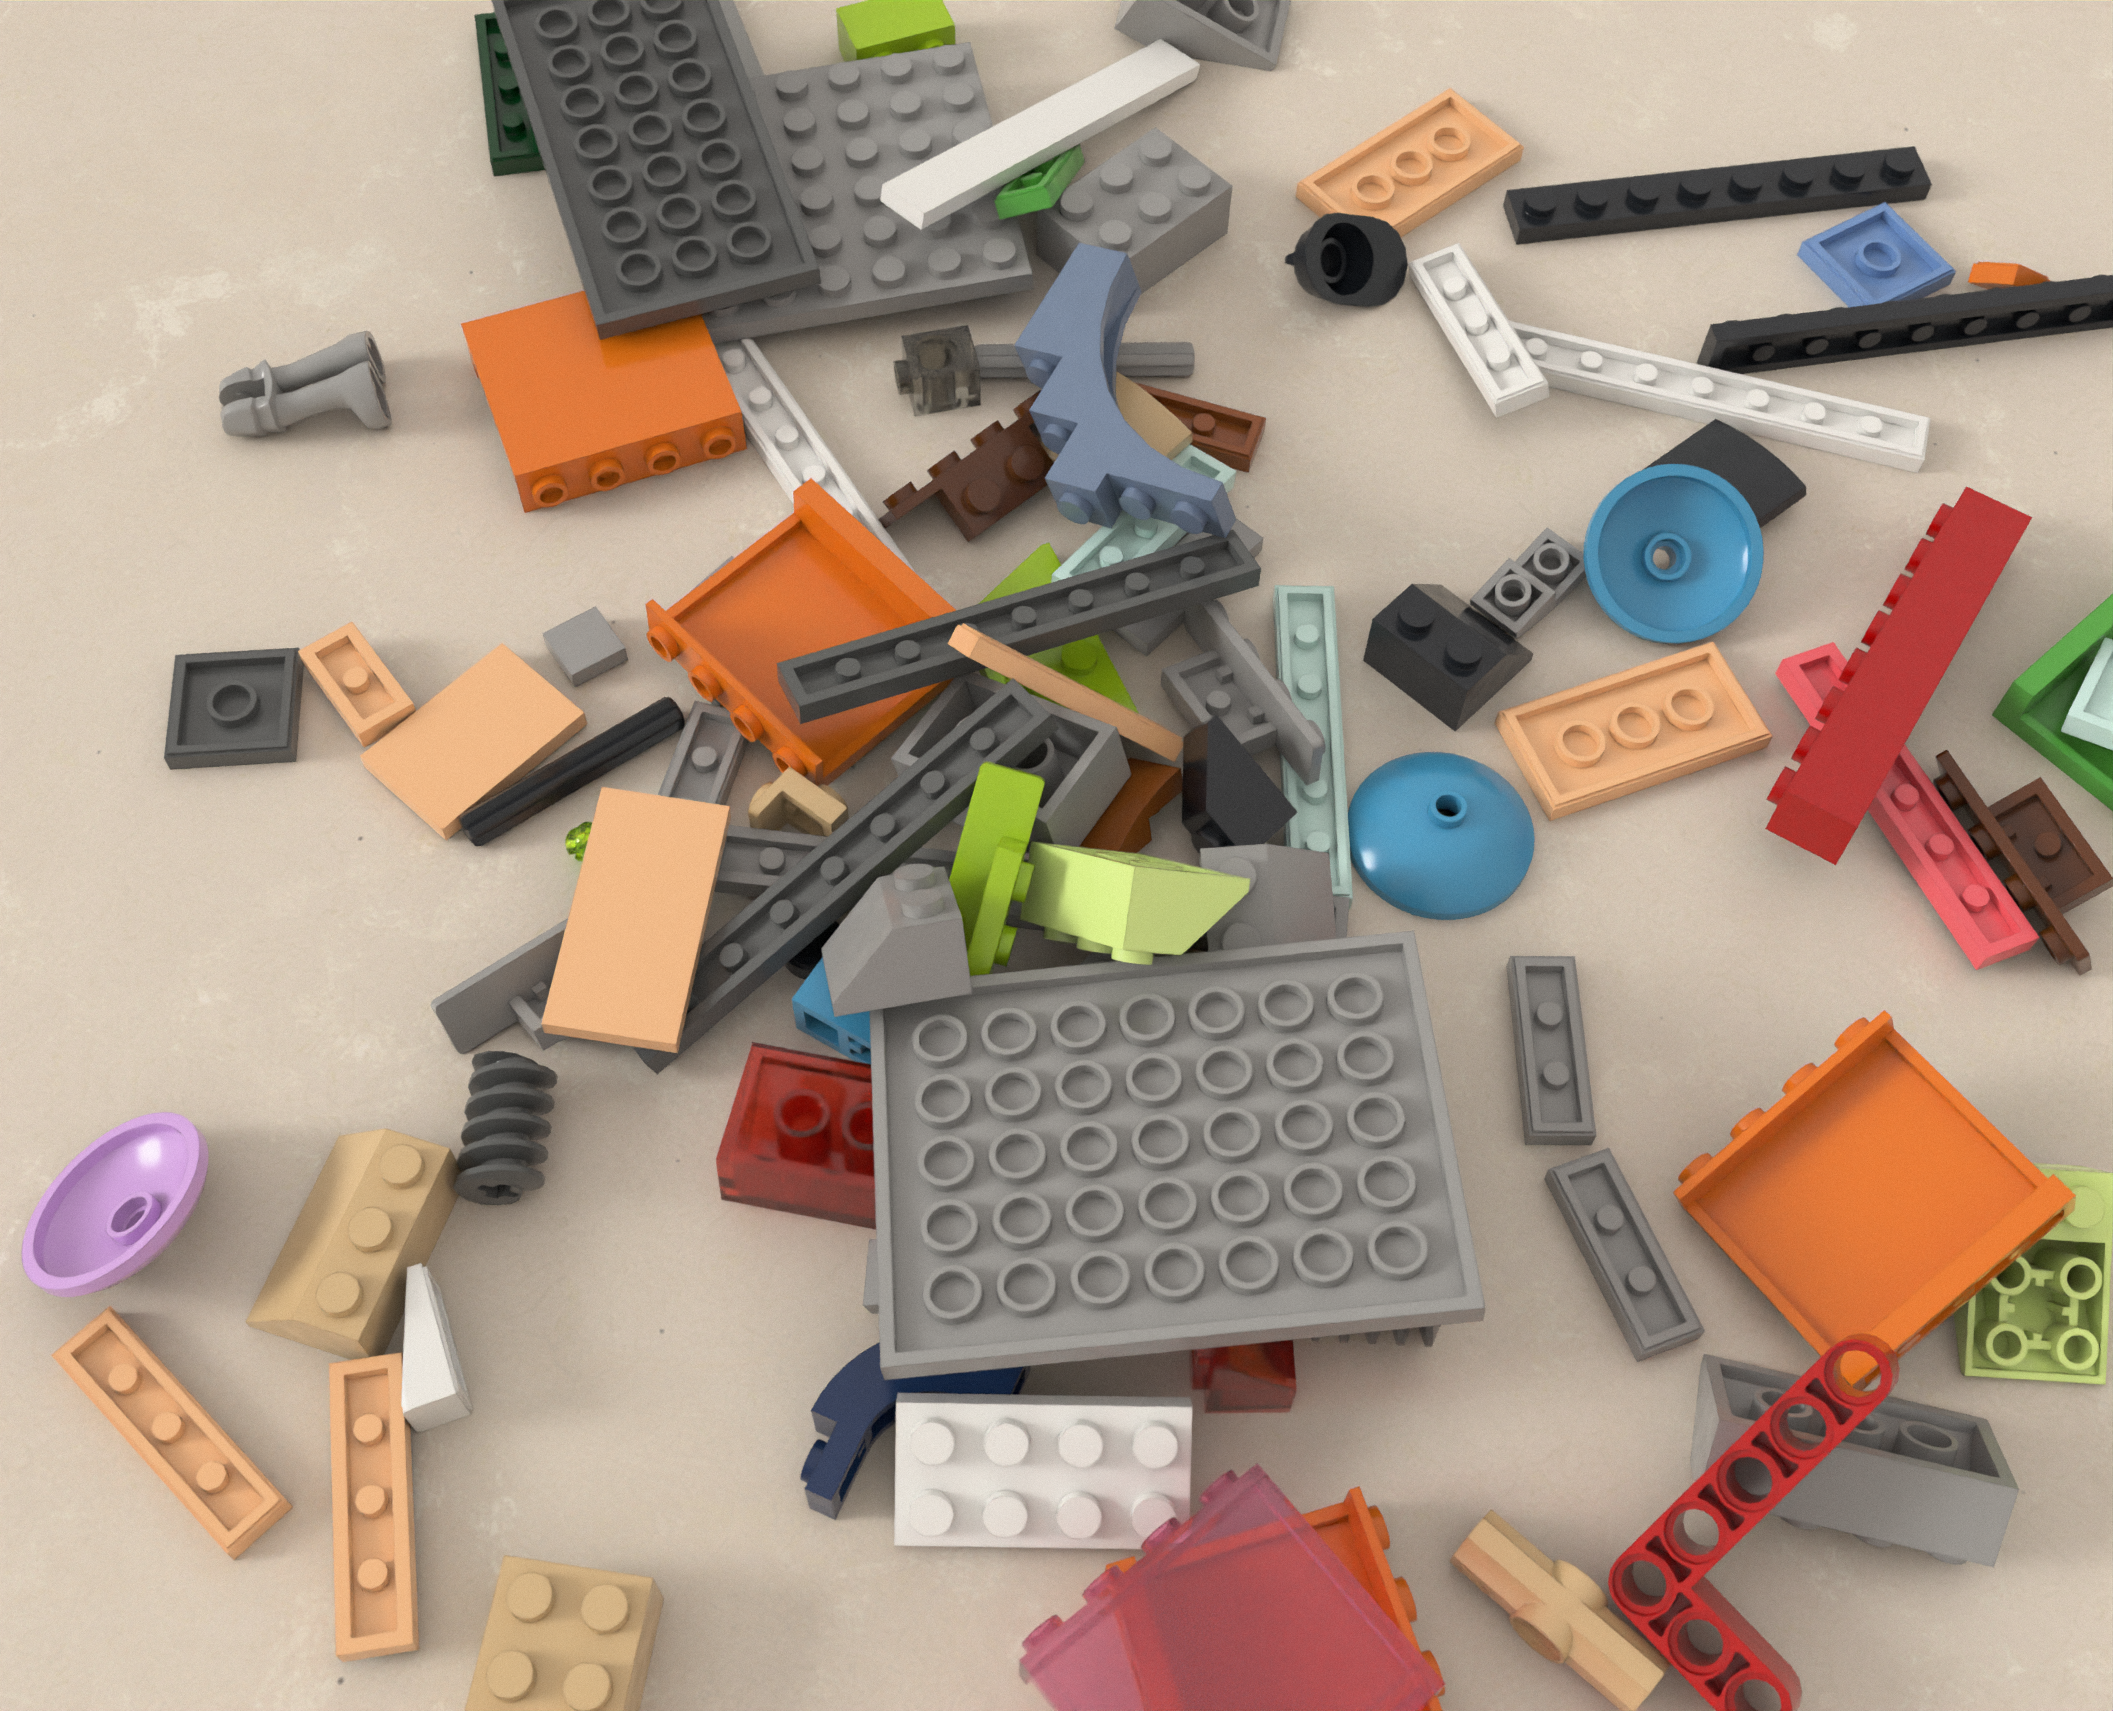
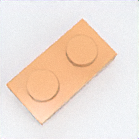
M353 622L344 625L298 651L306 669L364 748L387 735L416 712L411 699Z

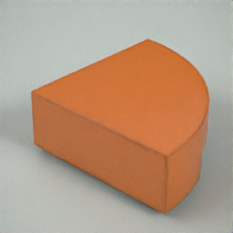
M1997 262L1973 263L1968 283L1985 289L2009 288L2051 281L2047 276L2021 264Z

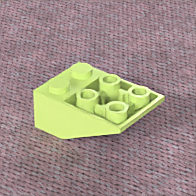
M2033 1163L2047 1178L2054 1174L2076 1195L2075 1210L1953 1313L1961 1374L1977 1377L2106 1385L2113 1238V1173L2079 1165Z

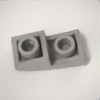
M1546 528L1515 562L1510 558L1506 560L1470 599V605L1517 639L1547 616L1586 578L1584 554L1552 530Z

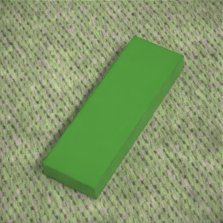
M1078 144L1008 182L994 200L999 219L1053 207L1085 163L1081 145Z

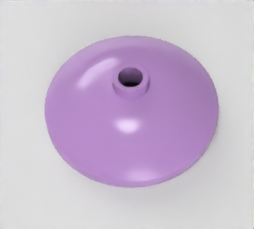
M159 1112L127 1121L105 1133L86 1147L52 1182L29 1220L22 1243V1264L29 1279L48 1294L59 1297H76L113 1287L130 1278L155 1260L181 1232L193 1214L202 1195L207 1177L209 1156L208 1145L202 1132L187 1118L179 1114Z

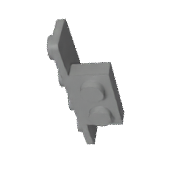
M1211 600L1185 608L1184 627L1204 653L1163 668L1161 687L1191 727L1194 728L1211 717L1218 715L1250 755L1276 746L1305 785L1319 781L1322 755L1325 753L1326 746L1318 725L1312 720H1306L1292 702L1287 686L1282 680L1273 678L1261 663L1254 644L1249 639H1243L1229 622L1227 612L1218 600Z
M568 918L431 1002V1008L458 1053H467L519 1021L543 1051L559 1041L570 1038L568 1036L544 1033L541 1025Z

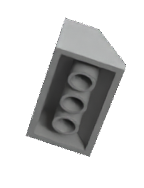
M1704 1354L1700 1367L1690 1458L1694 1482L1801 1376ZM1887 1396L1768 1514L1779 1516L1785 1522L1802 1529L1813 1530L1822 1526L1851 1533L1861 1541L1878 1547H1889L1894 1543L1923 1550L1934 1558L1949 1564L1960 1565L1970 1561L1994 1567L2019 1488L1987 1419ZM1805 1404L1791 1406L1788 1411L1787 1422L1793 1435L1802 1442L1811 1444L1823 1441L1827 1428L1820 1412L1812 1406ZM1739 1458L1736 1462L1735 1474L1741 1487L1749 1493L1756 1495L1770 1493L1772 1477L1766 1465L1755 1458Z

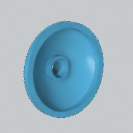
M1664 464L1646 468L1627 477L1606 494L1589 522L1585 535L1583 558L1591 592L1599 606L1613 622L1630 634L1644 640L1662 644H1682L1714 635L1731 624L1744 611L1753 598L1761 578L1764 548L1756 516L1748 502L1734 486L1717 474L1700 467L1686 464ZM1656 549L1665 551L1669 556V565L1666 570L1658 568L1653 561Z
M1420 752L1393 759L1377 768L1361 783L1354 794L1348 811L1350 859L1357 873L1366 885L1380 898L1412 915L1436 920H1457L1486 913L1505 902L1517 890L1525 878L1532 861L1535 842L1534 828L1529 811L1521 796L1500 774L1476 760L1461 755L1445 752ZM1437 809H1446L1456 815L1452 817L1444 816Z

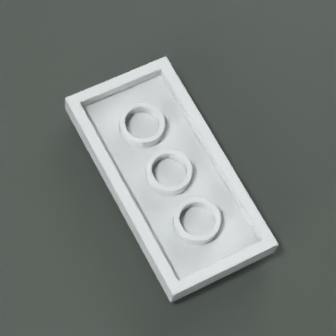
M898 1393L896 1400L894 1546L1189 1550L1192 1446L1191 1397Z

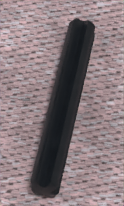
M671 697L661 698L462 813L459 817V822L463 832L475 846H482L683 729L685 720L681 709Z

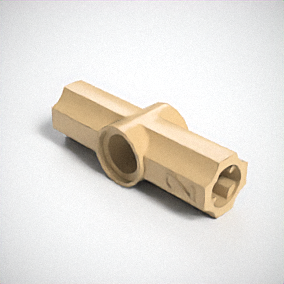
M1492 1509L1471 1531L1449 1561L1482 1592L1487 1594L1510 1614L1509 1621L1513 1629L1533 1650L1551 1662L1557 1664L1565 1662L1621 1711H1636L1671 1665L1660 1651L1651 1646L1636 1631L1608 1609L1609 1602L1606 1595L1588 1575L1566 1561L1558 1559L1553 1562Z

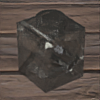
M968 325L901 336L903 360L893 361L894 375L899 395L909 394L914 416L981 405L980 365Z

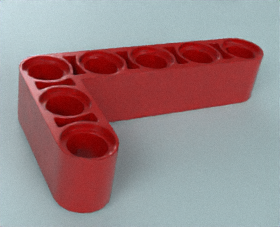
M1864 1333L1849 1335L1831 1347L1617 1558L1610 1569L1608 1579L1609 1590L1618 1608L1716 1711H1757L1748 1703L1743 1691L1744 1682L1754 1679L1765 1681L1774 1687L1781 1701V1710L1779 1711H1797L1800 1706L1802 1688L1799 1677L1791 1665L1704 1575L1891 1393L1898 1382L1900 1367L1897 1355L1890 1345L1877 1336ZM1854 1350L1866 1352L1876 1360L1881 1371L1880 1384L1876 1389L1861 1391L1854 1389L1846 1383L1840 1370L1841 1358L1846 1352ZM1805 1404L1812 1406L1820 1412L1827 1428L1823 1441L1811 1444L1802 1442L1793 1435L1787 1422L1788 1411L1792 1405ZM1739 1458H1755L1766 1465L1772 1477L1770 1493L1756 1495L1749 1493L1741 1487L1735 1474L1736 1462ZM1687 1510H1701L1714 1519L1719 1531L1718 1543L1716 1545L1704 1546L1690 1539L1683 1524L1684 1514ZM1634 1562H1650L1661 1570L1666 1581L1665 1595L1651 1596L1638 1588L1632 1574ZM1700 1619L1715 1626L1722 1637V1652L1707 1654L1694 1647L1687 1632L1688 1621Z

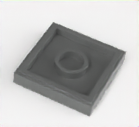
M300 648L175 655L164 759L170 770L296 762L304 664L298 653Z

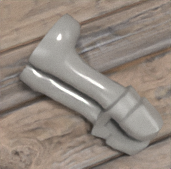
M369 331L350 334L338 343L291 364L271 368L268 362L263 360L253 369L245 367L224 378L219 385V400L224 406L220 416L225 433L229 436L250 437L266 436L268 432H286L288 425L332 409L352 410L369 429H380L390 426V409L381 385L386 383L385 369L374 337Z

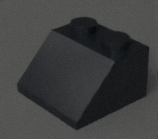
M1411 584L1372 619L1363 661L1456 732L1532 660L1533 653L1443 585Z

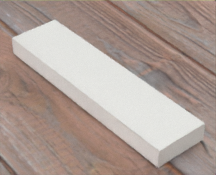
M1459 243L1408 263L1410 278L1496 418L1550 397L1548 381Z

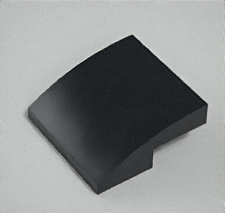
M1717 419L1646 467L1664 464H1686L1717 474L1734 486L1745 498L1753 510L1760 528L1806 496V485L1779 458L1746 434Z

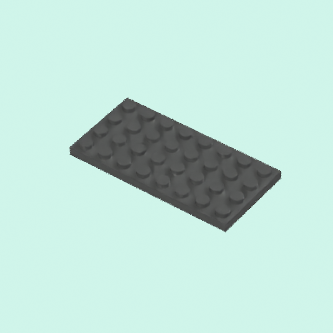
M491 0L600 340L821 283L820 268L719 0Z

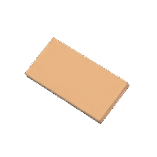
M1449 88L1298 182L1295 197L1320 218L1324 214L1332 213L1375 217L1388 222L1399 233L1400 237H1403L1521 161L1524 146Z
M1714 641L1499 711L1495 720L1498 731L1549 821L1767 748L1773 737Z
M601 787L541 1023L544 1033L678 1053L730 824V806Z

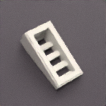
M421 1263L407 1267L401 1395L403 1416L416 1432L426 1431L471 1415L470 1410L472 1409L440 1287L426 1266L423 1267Z

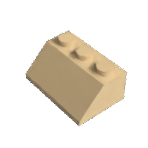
M387 1128L340 1135L245 1321L247 1325L350 1360L384 1355L405 1311L407 1267L419 1263L423 1267L427 1265L459 1197L453 1186L457 1175L462 1172L459 1170L451 1149Z

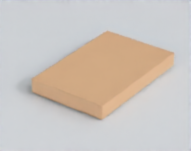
M501 643L361 754L360 758L364 767L438 834L445 840H448L461 829L459 817L462 813L518 782L585 727L587 721L585 713Z

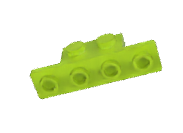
M984 762L979 768L949 879L963 920L970 976L992 974L995 964L1005 967L1008 965L1018 928L1008 926L1006 923L1012 901L1025 903L1032 880L1035 864L1024 862V858L1045 786V780L1041 776L992 762Z

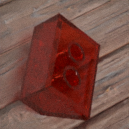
M752 1042L716 1157L721 1200L876 1230L871 1064Z

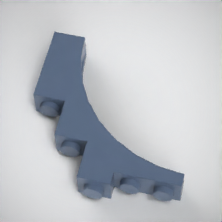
M1079 243L1014 345L1030 382L1042 388L1029 412L1044 445L1054 453L1059 454L1045 477L1057 504V509L1065 518L1077 524H1087L1090 522L1112 528L1120 513L1124 510L1129 515L1141 520L1153 518L1175 524L1182 530L1192 534L1205 532L1226 538L1236 521V517L1223 482L1183 468L1150 447L1125 421L1119 410L1116 397V360L1125 325L1142 293L1128 254Z

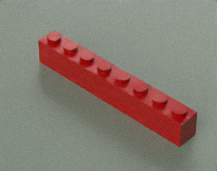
M1967 486L1954 507L1942 503L1925 534L1934 538V541L1931 542L1921 538L1904 569L1914 575L1912 578L1904 574L1899 575L1883 606L1891 609L1892 612L1889 615L1878 610L1861 640V643L1869 646L1870 649L1868 652H1865L1856 647L1844 667L1838 681L1847 684V688L1843 691L1833 686L1819 709L1815 719L1825 725L1821 731L1809 726L1794 751L1791 759L1800 763V767L1796 772L1785 766L1766 800L1777 805L1765 828L1766 830L1834 865L1837 864L2032 519L2031 516Z

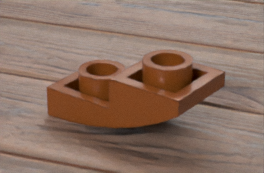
M1129 758L1127 761L1132 775L1079 847L1132 853L1139 852L1152 841L1149 818L1157 814L1162 807L1182 792L1183 778L1181 768Z

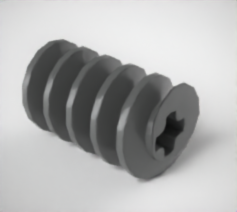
M487 1051L475 1054L472 1059L475 1072L472 1073L469 1079L468 1089L471 1097L468 1098L464 1111L468 1122L465 1123L461 1131V1140L465 1147L461 1149L457 1159V1165L462 1173L457 1175L453 1188L461 1197L478 1204L505 1205L519 1201L523 1191L539 1189L545 1183V1176L542 1172L526 1166L544 1163L548 1158L546 1147L531 1140L547 1138L551 1133L552 1126L550 1123L537 1115L547 1114L553 1110L554 1099L543 1091L554 1088L557 1084L558 1076L550 1068L538 1065L534 1060L522 1055L506 1051Z

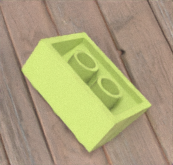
M1031 841L1028 863L1035 864L1025 903H1022L1020 920L1043 926V938L1077 943L1076 948L1112 954L1111 959L1117 961L1152 965L1154 953L1182 955L1249 892L1250 879L1142 853Z

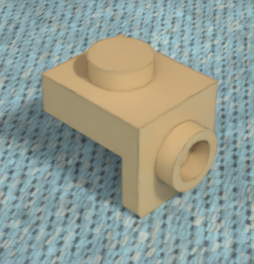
M788 767L774 783L770 781L763 784L754 794L748 809L751 828L780 831L788 823L803 834L820 836L831 835L849 819L848 806L839 793L825 784L816 786L791 767Z

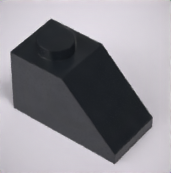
M1218 715L1194 727L1184 736L1182 824L1192 835V844L1199 854L1201 848L1265 844L1298 813Z

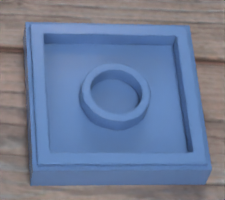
M1886 202L1803 241L1797 254L1848 307L1879 304L1892 300L1904 301L1924 298L1950 285L1956 273V270Z

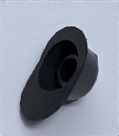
M1344 213L1324 214L1300 236L1294 252L1285 257V264L1294 266V273L1298 283L1308 294L1333 304L1364 307L1383 305L1394 298L1405 282L1408 267L1404 243L1399 233L1388 222L1375 217Z

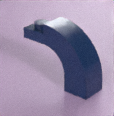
M880 1342L863 1351L847 1363L831 1379L811 1409L816 1432L830 1438L828 1442L818 1439L814 1443L802 1468L800 1480L807 1483L805 1493L809 1508L836 1520L872 1445L883 1432L896 1423V1400L898 1393L1020 1395L1030 1374V1366L884 1380L880 1368Z

